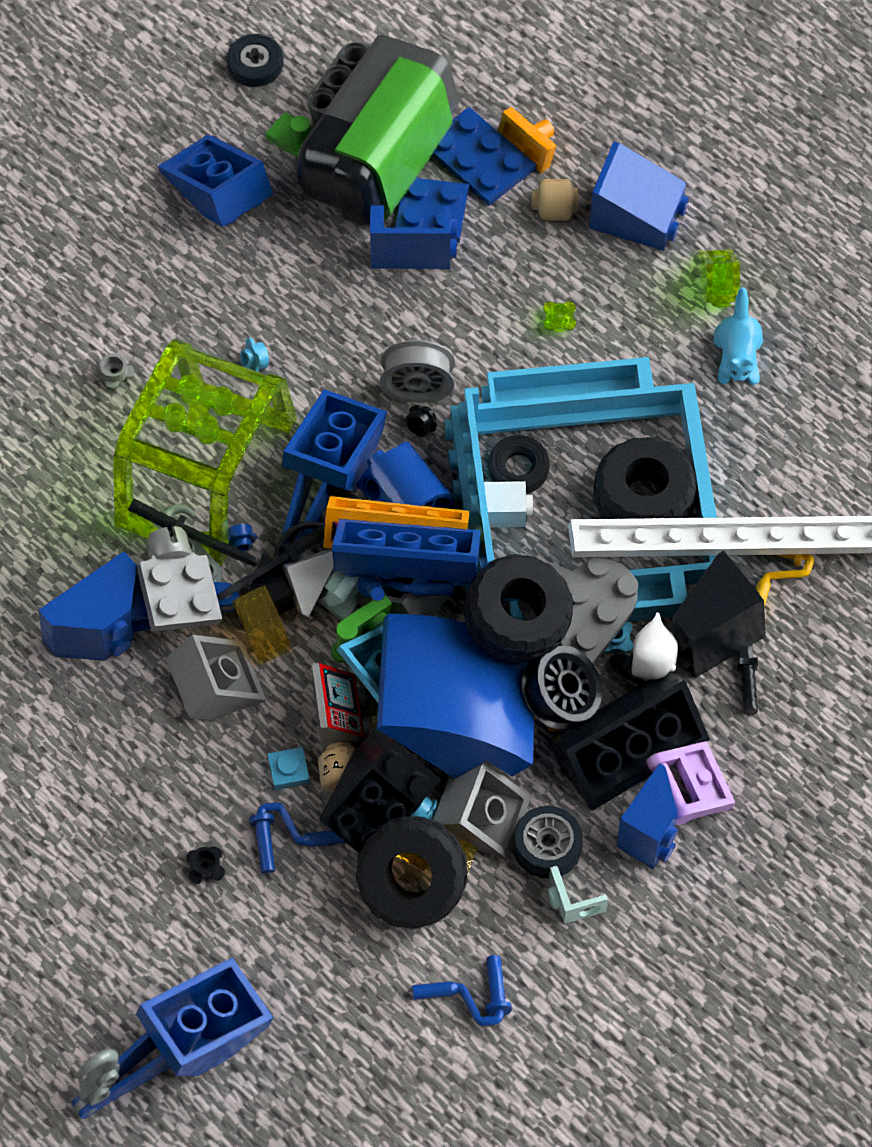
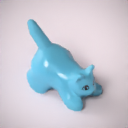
M741 287L736 296L734 315L723 318L714 332L713 341L716 347L722 349L718 381L721 384H727L733 378L736 381L747 380L749 384L756 385L759 383L760 378L756 360V349L761 347L763 335L758 320L748 314L747 290Z

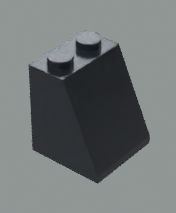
M725 551L720 552L672 617L674 629L672 634L678 643L676 661L683 670L688 668L695 678L736 655L740 650L766 637L764 599Z

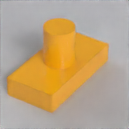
M513 107L503 111L497 131L533 161L539 173L544 172L550 167L557 146L549 139L554 135L553 125L546 119L532 125Z

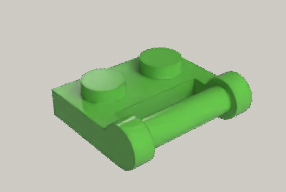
M386 595L379 601L373 599L337 625V642L331 649V657L334 661L338 663L346 662L336 650L340 645L383 626L384 617L390 613L392 606L391 601Z

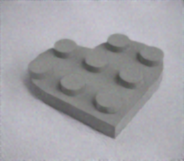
M592 557L574 572L562 566L548 563L563 576L568 584L570 593H572L574 602L570 627L558 646L573 647L584 653L595 664L631 616L637 603L638 581L623 564L606 559L605 557ZM518 599V607L523 621L535 619L536 615L532 607L525 601Z

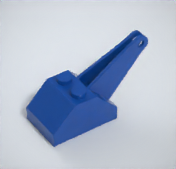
M323 389L283 451L282 467L296 471L299 474L282 535L292 526L299 524L314 478L323 482L304 522L319 521L328 505L330 496H333L337 487L354 493L357 491L356 484L369 467L367 460L377 449L385 426L387 411ZM314 529L299 531L294 542L310 534ZM295 534L286 541L288 544H292Z

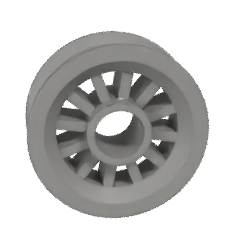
M408 340L391 345L381 355V366L385 371L380 377V387L385 394L401 402L433 403L444 399L454 389V379L450 373L454 369L455 358L442 345L424 340Z

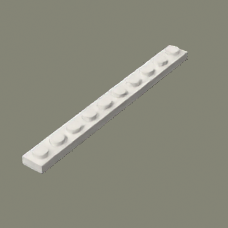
M872 516L571 519L568 525L572 557L717 555L722 551H725L727 555L872 553Z

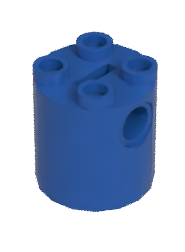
M403 442L385 453L383 450L373 453L367 460L369 467L356 484L364 497L371 501L453 509L455 503L451 492L409 442Z

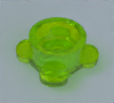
M549 301L544 304L543 311L546 313V319L543 325L545 329L563 332L566 330L571 331L576 327V320L573 319L576 305L573 302L567 301L564 304H555Z

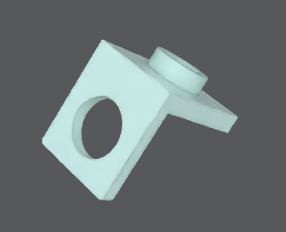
M558 866L550 868L549 882L551 888H547V894L552 909L559 908L564 924L606 912L608 902L606 895L571 904ZM596 906V907H594V908H592V909H590V910L582 911V910H584V909H586V908Z

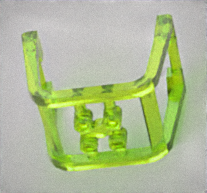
M173 339L162 353L129 414L115 447L113 457L114 526L147 539L150 533L158 530L157 527L153 526L154 523L128 511L134 499L132 463L211 491L209 531L200 532L229 545V487L233 475L259 424L261 423L290 434L297 420L286 378L273 373L265 375L193 349L188 342ZM198 363L260 385L253 400L235 394L227 387H216L205 383ZM176 365L181 375L180 380L171 377ZM163 389L179 394L182 402L189 404V412L186 413L183 405L179 403H171L166 407L156 405ZM212 409L218 416L234 414L243 419L236 432L233 433L219 428L217 419L209 415V410ZM148 417L165 422V427L171 432L182 431L196 436L203 444L219 442L227 445L228 448L218 468L137 439ZM201 544L218 565L222 566L227 556Z

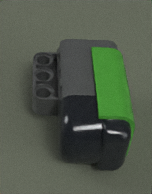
M378 35L371 45L360 42H351L345 45L307 98V105L314 127L303 141L298 153L296 171L299 185L307 196L341 209L344 219L360 226H370V205H384V219H387L452 125V113L459 105V100L449 62L439 53L386 35Z

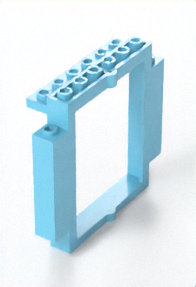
M649 357L487 372V385L481 386L482 403H479L478 387L464 389V402H458V406H450V419L444 420L446 440H452L453 450H448L450 470H456L457 480H452L454 500H460L461 510L470 511L468 529L481 530L478 572L481 568L483 569L488 565L490 561L494 560L478 435L681 415L687 456L692 466H694L696 475L697 496L695 506L697 518H717L695 384L688 383L654 387ZM717 555L704 556L705 563L629 570L638 581L636 606L627 621L652 620L656 612L660 614L661 619L672 618L687 597L686 585L696 584ZM470 582L469 584L465 585L466 594L471 585ZM507 598L501 601V603L510 602L511 617L523 620L517 598Z

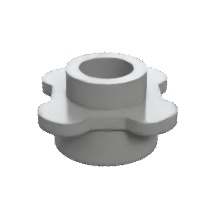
M113 353L102 358L100 364L94 367V374L106 382L107 388L117 389L123 380L133 377L134 368L131 365H127L126 360L120 354ZM113 369L117 370L116 373H112L111 371Z

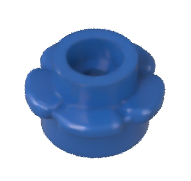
M237 524L225 530L226 539L224 543L241 551L252 549V544L257 539V534L253 532L252 526L249 524Z

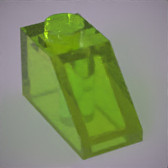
M732 249L699 250L704 299L707 303H712L713 307H730L732 302H735L738 290L740 289V261Z

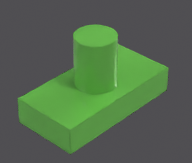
M284 112L265 135L268 141L297 158L300 147L312 128L306 117H293Z

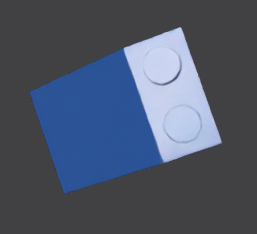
M209 134L158 166L160 173L205 218L222 227L235 222L240 215L251 208L258 207L265 199L274 194L261 160Z

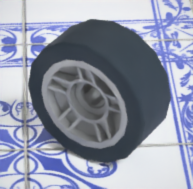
M539 806L528 811L518 821L514 832V855L520 866L529 874L540 878H549L550 868L558 866L562 876L569 873L578 864L583 846L582 829L577 819L567 810L555 806ZM544 837H548V840L555 844L551 847H546L542 842Z

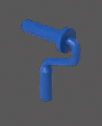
M363 574L357 580V588L364 596L372 597L376 601L383 599L385 595L381 586L404 593H411L415 596L453 595V584L449 582H414L412 584H404L395 580L382 579L378 575Z
M280 802L262 804L258 808L257 814L249 818V824L256 828L262 874L275 872L270 824L274 823L275 819L273 814L266 812H279L290 835L298 845L315 847L346 843L331 830L310 832L300 836L286 808Z
M491 955L486 958L491 1000L486 1005V1013L489 1016H481L468 989L461 983L447 981L412 985L414 1000L447 997L460 993L474 1021L480 1026L497 1025L502 1022L504 1015L512 1012V1004L505 1000L501 957L498 955Z

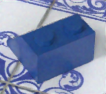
M659 763L620 818L617 839L618 848L652 869L655 868L659 860L665 863L676 847L673 841L679 829L675 828L677 810L667 769L664 765Z

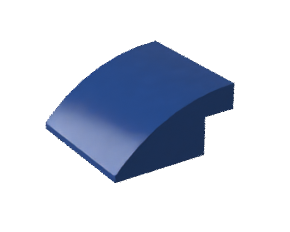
M388 614L384 617L377 729L455 779L486 760L513 777L533 765L534 716L524 701L521 688L522 674L528 663L510 664L509 662L499 661L491 657V655L481 650L475 644L474 639L468 633L465 622L427 615Z

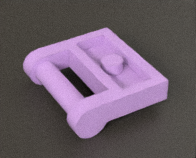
M707 742L659 752L647 759L651 772H654L659 763L667 769L677 810L676 825L685 824L694 818L731 810L736 803ZM668 766H676L693 803H685Z

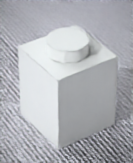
M526 481L484 482L490 527H526V515H533V496L526 495Z

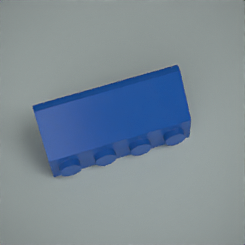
M339 519L332 544L334 571L342 572L350 577L372 574L386 580L409 577L423 583L432 582L433 580H445L453 585H467L469 582L472 583L478 573L481 530Z

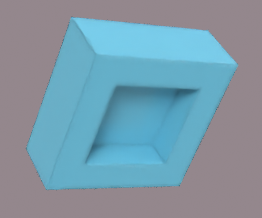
M303 747L268 753L275 790L310 784Z

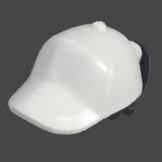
M656 612L653 620L636 636L633 653L630 656L627 654L613 655L609 658V662L627 679L641 685L649 679H660L665 677L670 671H675L678 643L673 634L663 625L660 614Z

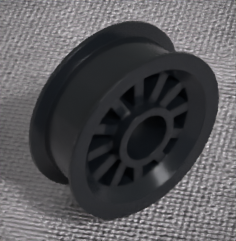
M558 646L552 652L542 656L539 661L528 663L524 668L521 679L524 701L532 715L545 726L560 730L567 729L577 722L589 719L598 710L602 699L600 676L591 660L581 651L570 646Z

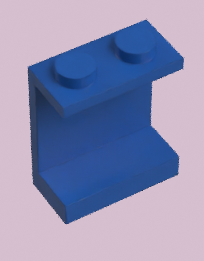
M370 205L371 269H450V258H457V219H450V206H444V228H384V205Z

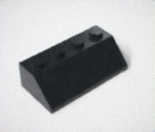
M669 672L663 678L649 679L597 710L589 719L577 722L548 739V742L559 767L593 811L651 776L653 772H651L647 764V759L652 755L707 742L710 738L685 679Z

